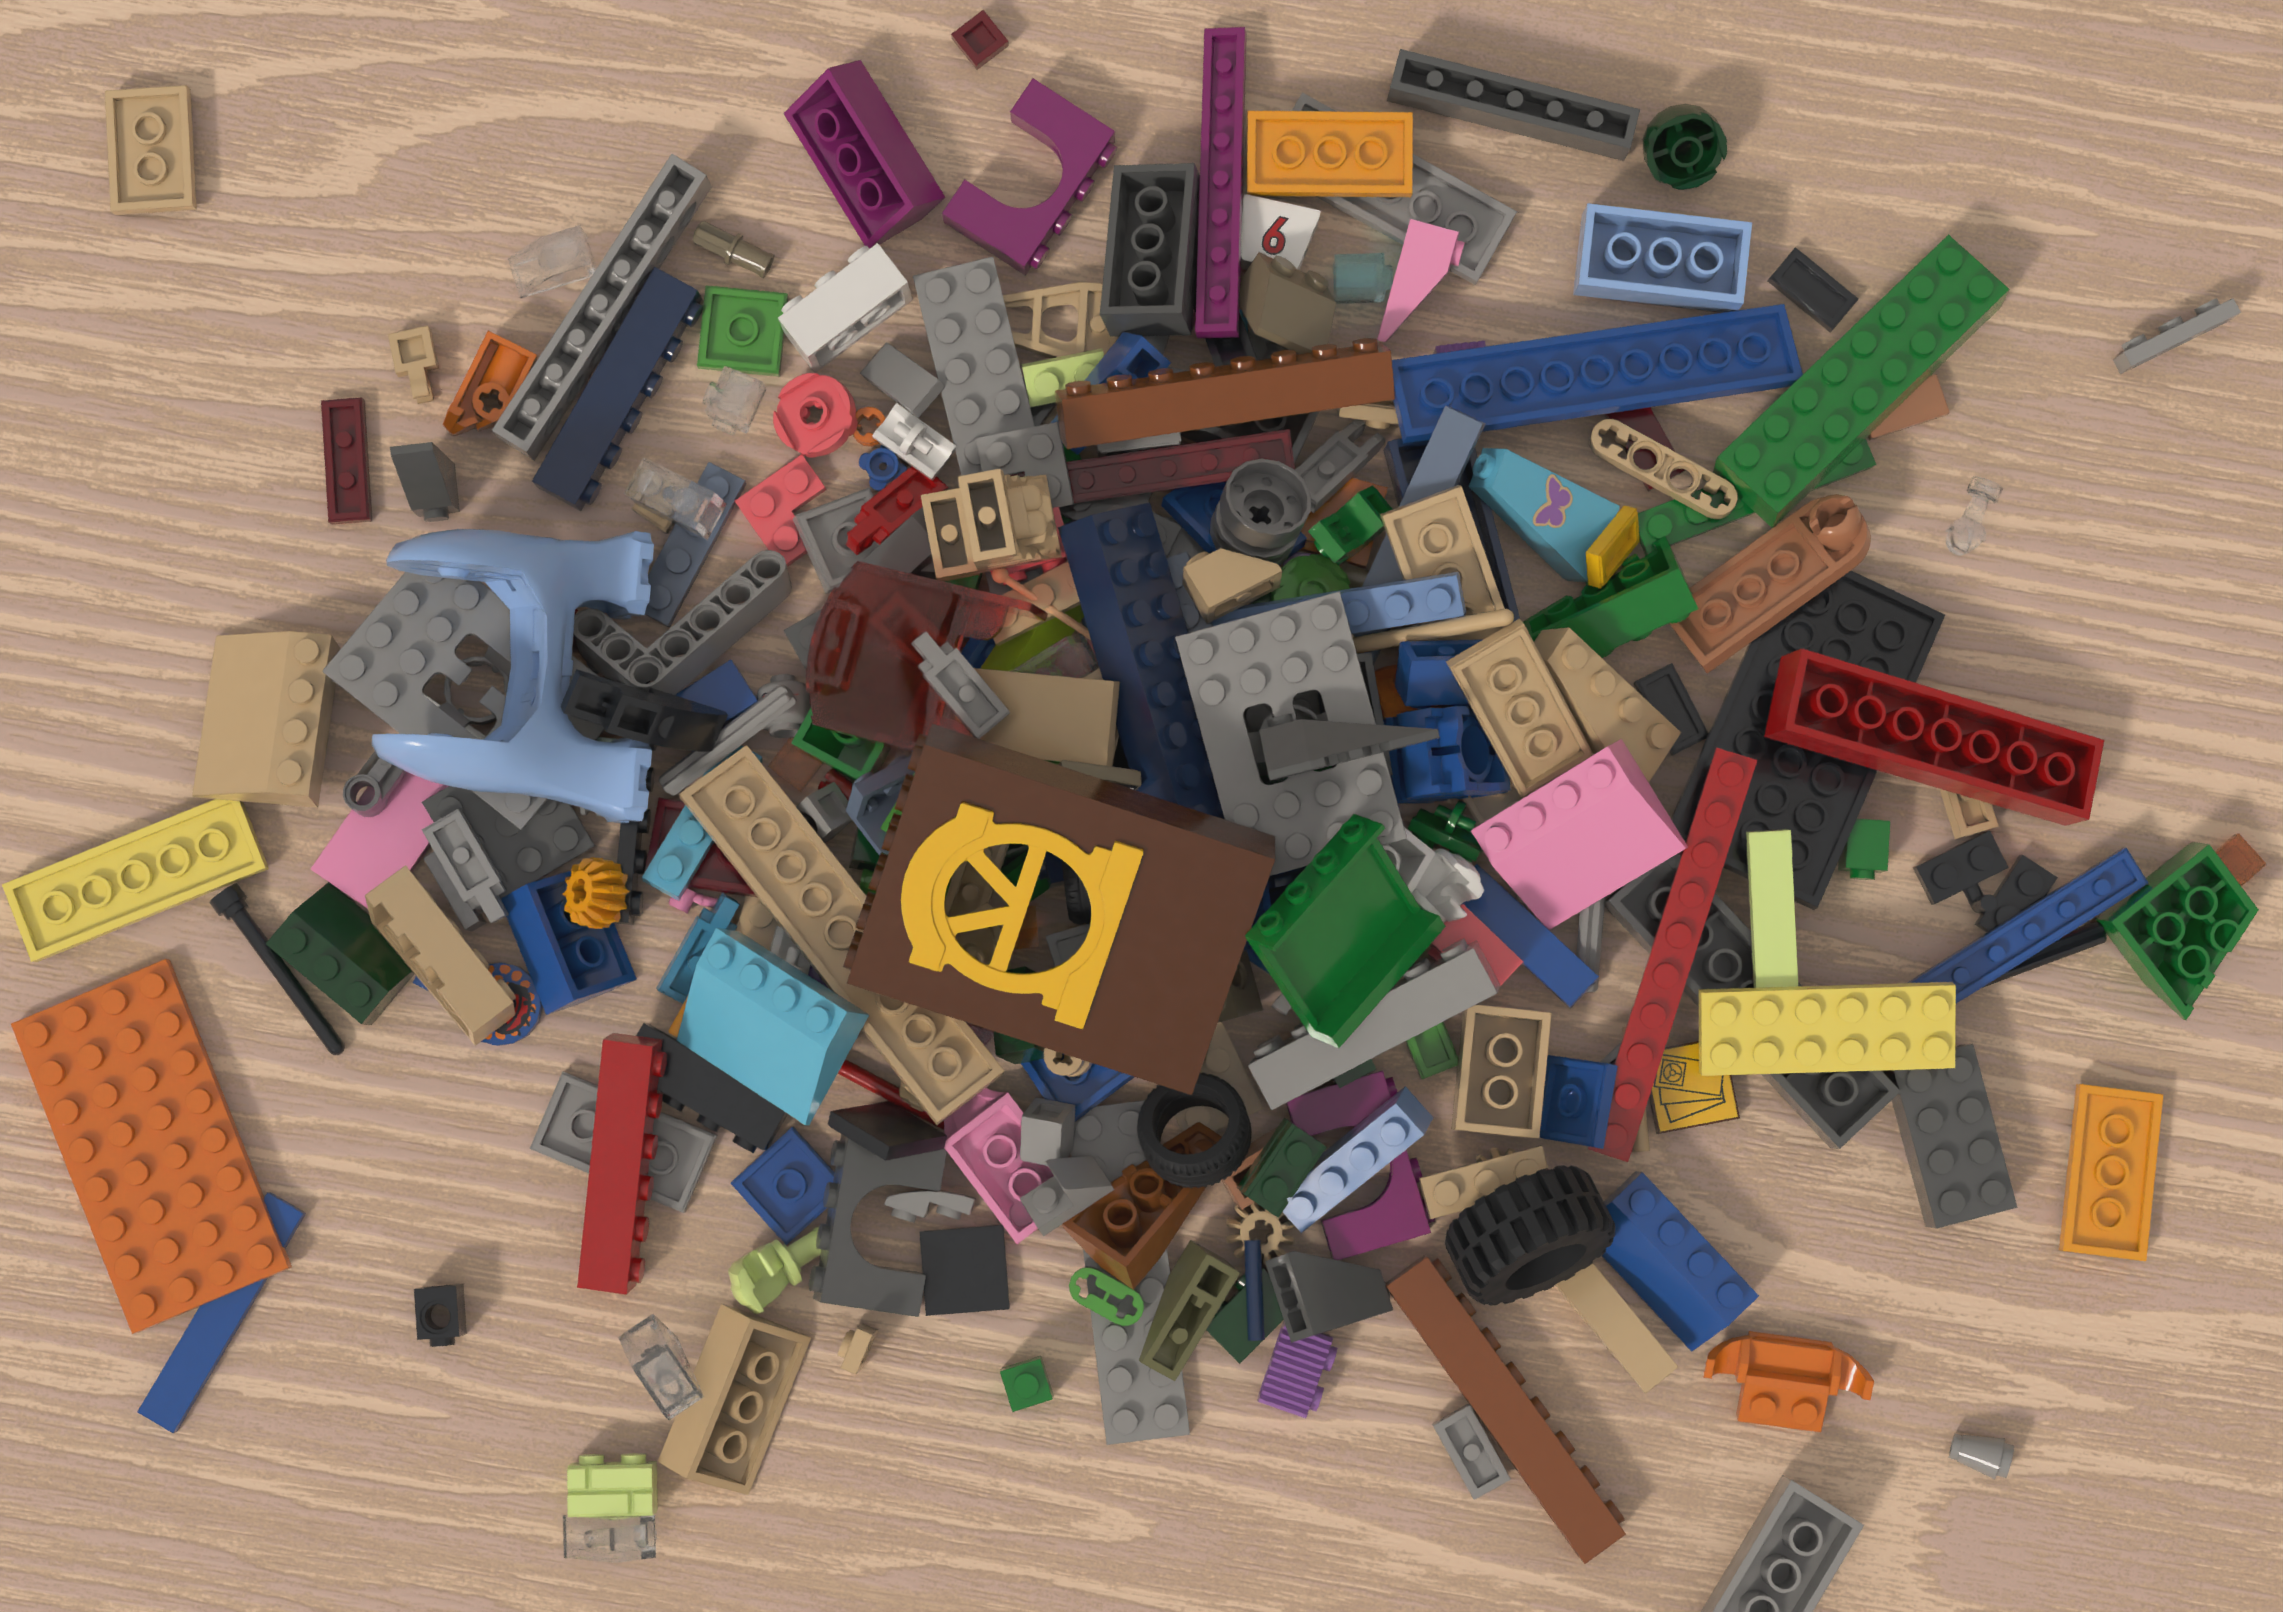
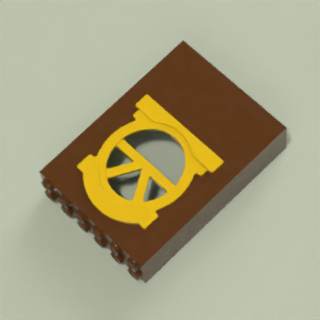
M932 724L928 736L919 734L907 769L915 771V774L913 776L906 773L894 808L902 811V814L893 813L881 849L889 851V854L880 853L868 888L875 890L876 894L868 891L856 928L864 931L855 930L843 965L844 968L851 970L847 984L1192 1095L1247 941L1245 935L1252 927L1275 862V836ZM1000 844L1028 845L1029 849L1016 887L984 853L985 848ZM1048 851L1066 862L1076 872L1087 890L1091 904V924L1087 936L1075 954L1054 968L1027 974L1006 972L1045 854ZM968 861L1009 906L948 917L945 913V893L955 870L961 863ZM1003 925L990 964H984L970 955L955 937L957 933Z

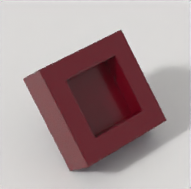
M984 10L951 34L952 40L976 70L1009 46L1006 37Z

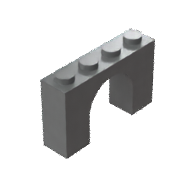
M842 1134L840 1141H834L830 1159L831 1165L836 1166L833 1182L827 1183L823 1198V1205L828 1207L826 1224H820L816 1239V1248L821 1249L819 1266L812 1267L809 1279V1290L814 1291L813 1299L821 1303L919 1317L926 1275L917 1271L877 1266L867 1262L859 1254L853 1243L851 1220L860 1200L866 1194L881 1186L902 1185L940 1191L947 1154L945 1149L885 1161Z

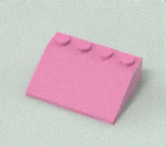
M1622 739L1607 746L1471 830L1494 869L1548 930L1688 848Z

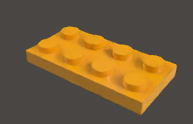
M1248 111V195L1319 197L1412 196L1413 112Z
M2076 1084L2059 1244L2060 1251L2139 1261L2147 1260L2163 1094Z

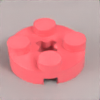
M817 373L799 375L789 381L782 388L778 396L781 400L777 406V412L774 411L773 424L776 433L786 446L808 458L824 456L836 451L857 429L856 406L851 393L842 383L830 376ZM812 406L819 410L823 409L821 420L816 424L814 422L807 423L806 421L811 415L809 409Z

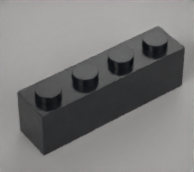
M643 1023L636 1036L662 1039L661 1052H666L667 1054L665 1073L663 1077H658L657 1090L663 1092L662 1101L681 1112L685 1106L699 1113L696 1121L715 1132H718L721 1126L735 1134L732 1141L752 1153L756 1151L757 1147L763 1151L767 1150L788 1114L678 1042L677 1039L649 1023Z

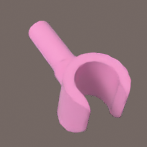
M687 888L679 901L671 897L669 905L688 914L693 902L701 906L713 908L718 898L704 896Z

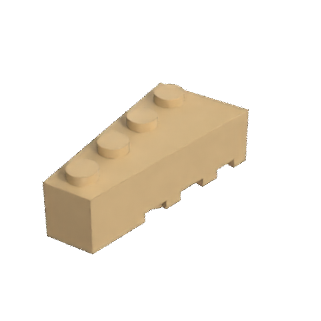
M1570 628L1542 630L1534 643L1593 754L1622 739L1649 783L1681 732Z

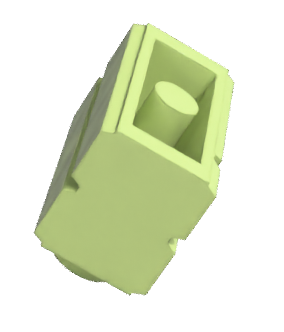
M644 1453L621 1454V1462H604L603 1454L579 1455V1462L571 1463L567 1468L568 1517L654 1515L658 1509L657 1461H646V1454Z

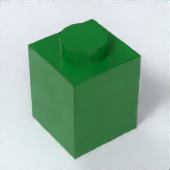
M1856 819L1839 858L1838 870L1850 871V879L1875 880V873L1888 871L1890 821Z
M1041 1355L1001 1368L1000 1374L1012 1412L1053 1399L1054 1394Z

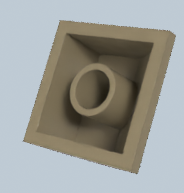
M1258 252L1240 279V307L1254 333L1299 354L1311 353L1312 347L1329 343L1336 301L1329 291V283L1324 277L1314 271H1308L1306 274L1297 270L1290 261L1278 255L1273 259Z

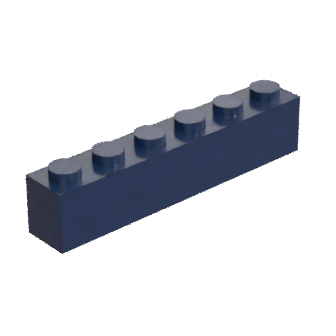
M656 267L653 268L534 476L532 482L539 489L579 511H582L585 504L591 505L595 501L602 487V484L598 482L606 468L611 470L617 463L622 452L619 444L626 432L632 434L638 426L643 414L639 409L646 397L652 398L658 391L663 377L659 374L667 361L672 363L678 356L683 345V341L680 338L687 325L693 327L702 313L703 305L700 304L702 297L698 290Z

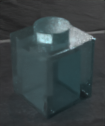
M1384 253L1337 254L1334 256L1333 286L1336 304L1377 303L1384 301L1386 290H1391L1393 284L1392 265H1385Z

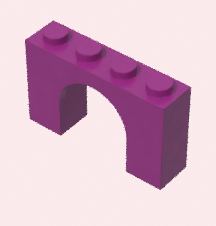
M1032 78L1011 109V122L1047 145L1057 155L1063 172L1056 191L1039 205L1029 208H1014L997 201L964 179L942 212L943 221L946 225L1025 276L1031 267L1038 269L1050 250L1046 244L1054 233L1059 236L1063 233L1072 218L1069 210L1077 199L1081 202L1085 200L1095 183L1091 177L1099 165L1103 168L1107 167L1118 148L1113 145L1115 143L1114 130L1034 78Z
M1379 1071L1365 1075L1341 1088L1335 1084L1304 1093L1287 1102L1286 1106L1291 1122L1313 1136L1340 1127L1357 1126L1398 1092L1393 1077L1385 1079L1384 1072ZM1407 1150L1389 1163L1390 1173L1387 1184L1382 1193L1373 1202L1358 1209L1320 1219L1333 1260L1345 1259L1431 1233L1429 1223L1435 1222V1218H1429L1425 1200L1421 1199L1417 1183L1420 1182L1419 1178L1422 1177L1421 1169L1416 1157L1409 1159Z

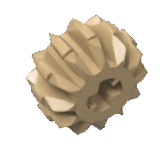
M1256 1202L1250 1205L1252 1209L1250 1213L1236 1205L1234 1209L1243 1219L1239 1222L1228 1218L1226 1225L1239 1229V1233L1230 1234L1225 1237L1227 1243L1242 1241L1243 1244L1233 1252L1236 1258L1241 1257L1245 1253L1244 1240H1251L1249 1231L1255 1229V1221L1264 1220L1263 1224L1265 1226L1270 1223L1272 1227V1232L1266 1234V1242L1261 1243V1253L1265 1266V1261L1271 1259L1270 1251L1274 1250L1278 1256L1286 1254L1278 1246L1280 1241L1289 1245L1295 1244V1238L1282 1234V1230L1295 1227L1290 1220L1282 1223L1279 1222V1219L1285 1215L1283 1212L1278 1218L1264 1208L1259 1210Z

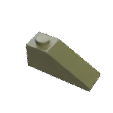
M1190 1240L1168 1277L1139 1361L1169 1379L1176 1381L1240 1272L1224 1258Z

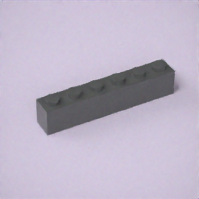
M1403 49L1399 51L1387 98L1388 102L1622 161L1625 160L1631 149L1640 109Z

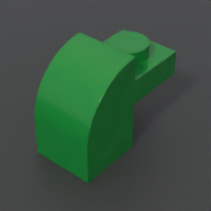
M1373 485L1358 492L1336 513L1317 522L1308 532L1315 539L1314 544L1317 550L1339 566L1362 550L1385 530L1380 514L1393 509Z

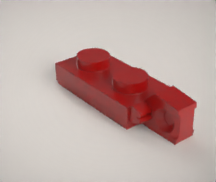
M911 466L861 506L860 513L854 518V522L857 525L847 532L848 540L846 546L856 555H859L869 548L874 541L880 545L911 515L923 507L921 495L945 491L949 487L937 476L932 481Z

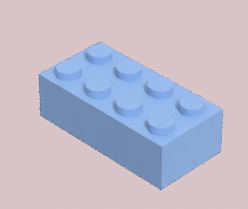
M1588 203L1581 217L1573 295L1723 313L1738 311L1744 304L1752 222Z

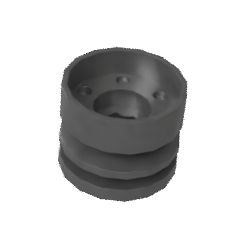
M1268 459L1247 461L1234 469L1211 518L1210 535L1217 550L1222 548L1277 564L1287 560L1311 511V494L1305 480L1293 468L1279 461Z

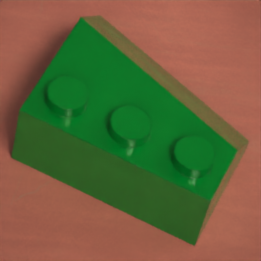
M2197 842L2188 844L2146 878L2148 884L2106 909L2095 918L2097 922L2102 924L2106 934L2143 983L2183 1020L2188 1019L2194 1009L2192 1007L2203 989H2207L2215 978L2214 972L2226 954L2232 952L2259 911L2210 844Z

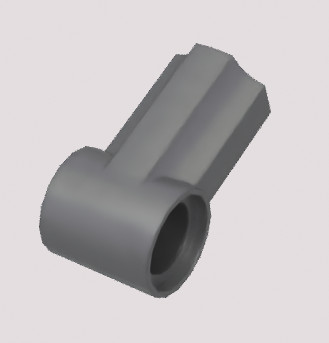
M374 751L359 773L346 782L343 788L345 803L361 816L374 817L379 815L385 809L389 795L406 774V771L379 758ZM366 786L374 787L375 796L373 800L367 805H358L356 802L358 791Z

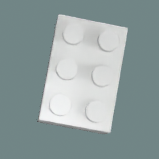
M878 243L870 249L868 246L858 249L849 257L848 266L837 274L834 270L826 273L815 283L816 289L805 298H802L801 295L796 296L781 309L783 314L778 317V320L786 337L814 373L913 300L907 280Z

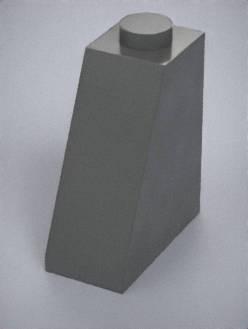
M1296 1251L1265 1261L1291 1343L1393 1310L1390 1292L1385 1286L1386 1283L1383 1280L1380 1269Z

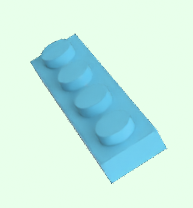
M739 746L736 750H734L732 753H730L728 756H726L724 759H722L720 762L714 765L711 769L705 772L704 775H706L708 772L717 767L719 764L728 759L730 756H732L734 753L739 751L744 746ZM753 752L754 755L758 758V760L762 763V756ZM686 805L642 876L643 882L678 901L714 843Z

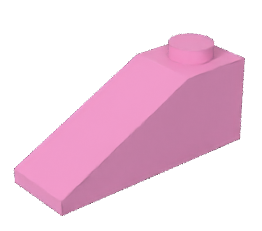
M1410 219L1377 340L1387 342L1449 273L1451 265L1459 266L1465 242L1458 240L1459 231Z

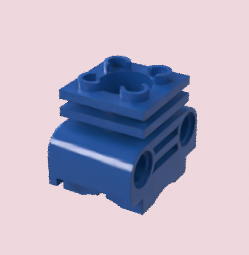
M1471 707L1427 708L1399 713L1397 717L1383 719L1384 725L1438 729L1440 736L1438 739L1389 751L1393 773L1390 777L1398 804H1428L1447 801V799H1466L1468 796L1477 798L1504 794L1511 791L1510 778Z

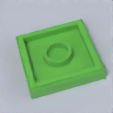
M706 285L697 360L698 369L780 377L785 333L778 317L783 314L781 309L788 303V294Z

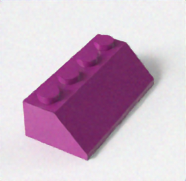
M861 60L828 68L783 113L860 239L869 249L877 243L879 245L919 222L946 198Z

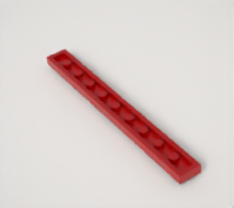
M1715 748L1685 842L1688 848L1682 851L1614 1063L1618 1067L1604 1149L1588 1146V1150L1625 1162L1629 1161L1756 767L1757 760Z

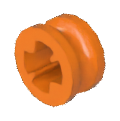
M875 407L860 408L856 411L855 415L858 424L853 437L863 446H876L880 443L872 437V433L868 432L863 436L858 432L862 430V426L859 423L863 418L871 421L875 417L880 421V423H876L878 428L886 418Z

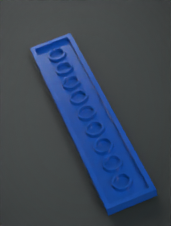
M1784 304L1392 360L1395 400L1393 402L1403 444L1430 440L1445 406H1451L1486 423L1482 432L1785 388L1792 386L1803 375Z

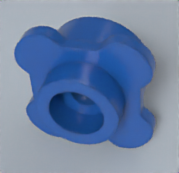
M884 445L873 450L870 454H862L859 459L860 468L866 470L870 477V487L876 491H881L886 487L887 483L895 480L907 470L906 466L899 462L896 454ZM881 463H885L887 465V468L885 470L879 469V465Z

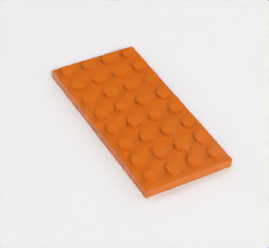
M169 959L161 960L11 1024L132 1334L144 1331L220 1297L292 1268L286 1250L282 1247L264 1202L263 1192Z

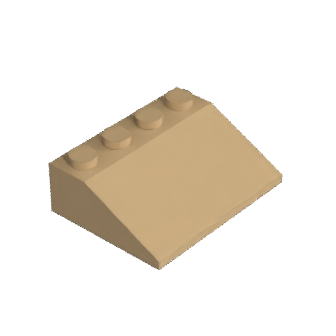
M282 631L216 636L192 792L193 797L312 808L319 807L336 683L322 671L341 649L332 635Z

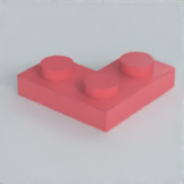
M801 454L734 502L767 549L780 553L785 558L788 567L807 554L794 524L793 518L795 515L793 513L826 491V487Z

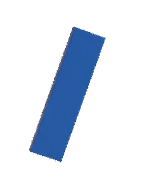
M1476 864L1474 867L1480 874V881L1484 887V892L1479 899L1465 901L1462 904L1523 961L1522 964L1571 1008L1595 984L1599 976L1484 869Z

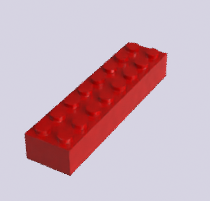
M1799 649L1781 656L1764 737L2064 826L2090 819L2105 741L1805 649Z

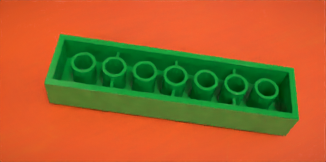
M1948 234L1717 457L1713 473L1734 485L1737 496L1771 528L1775 527L2002 307L2010 289Z

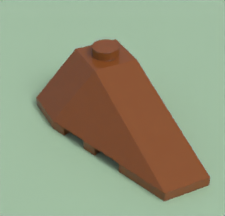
M1197 1122L1164 1143L1163 1146L1179 1154H1196L1213 1147L1222 1136L1204 1124ZM1147 1160L1136 1167L1134 1164H1131L1122 1170V1176L1111 1182L1115 1190L1062 1224L1065 1231L1103 1270L1133 1290L1161 1258L1205 1190L1204 1187L1184 1188L1171 1184L1169 1181L1161 1178L1151 1168Z

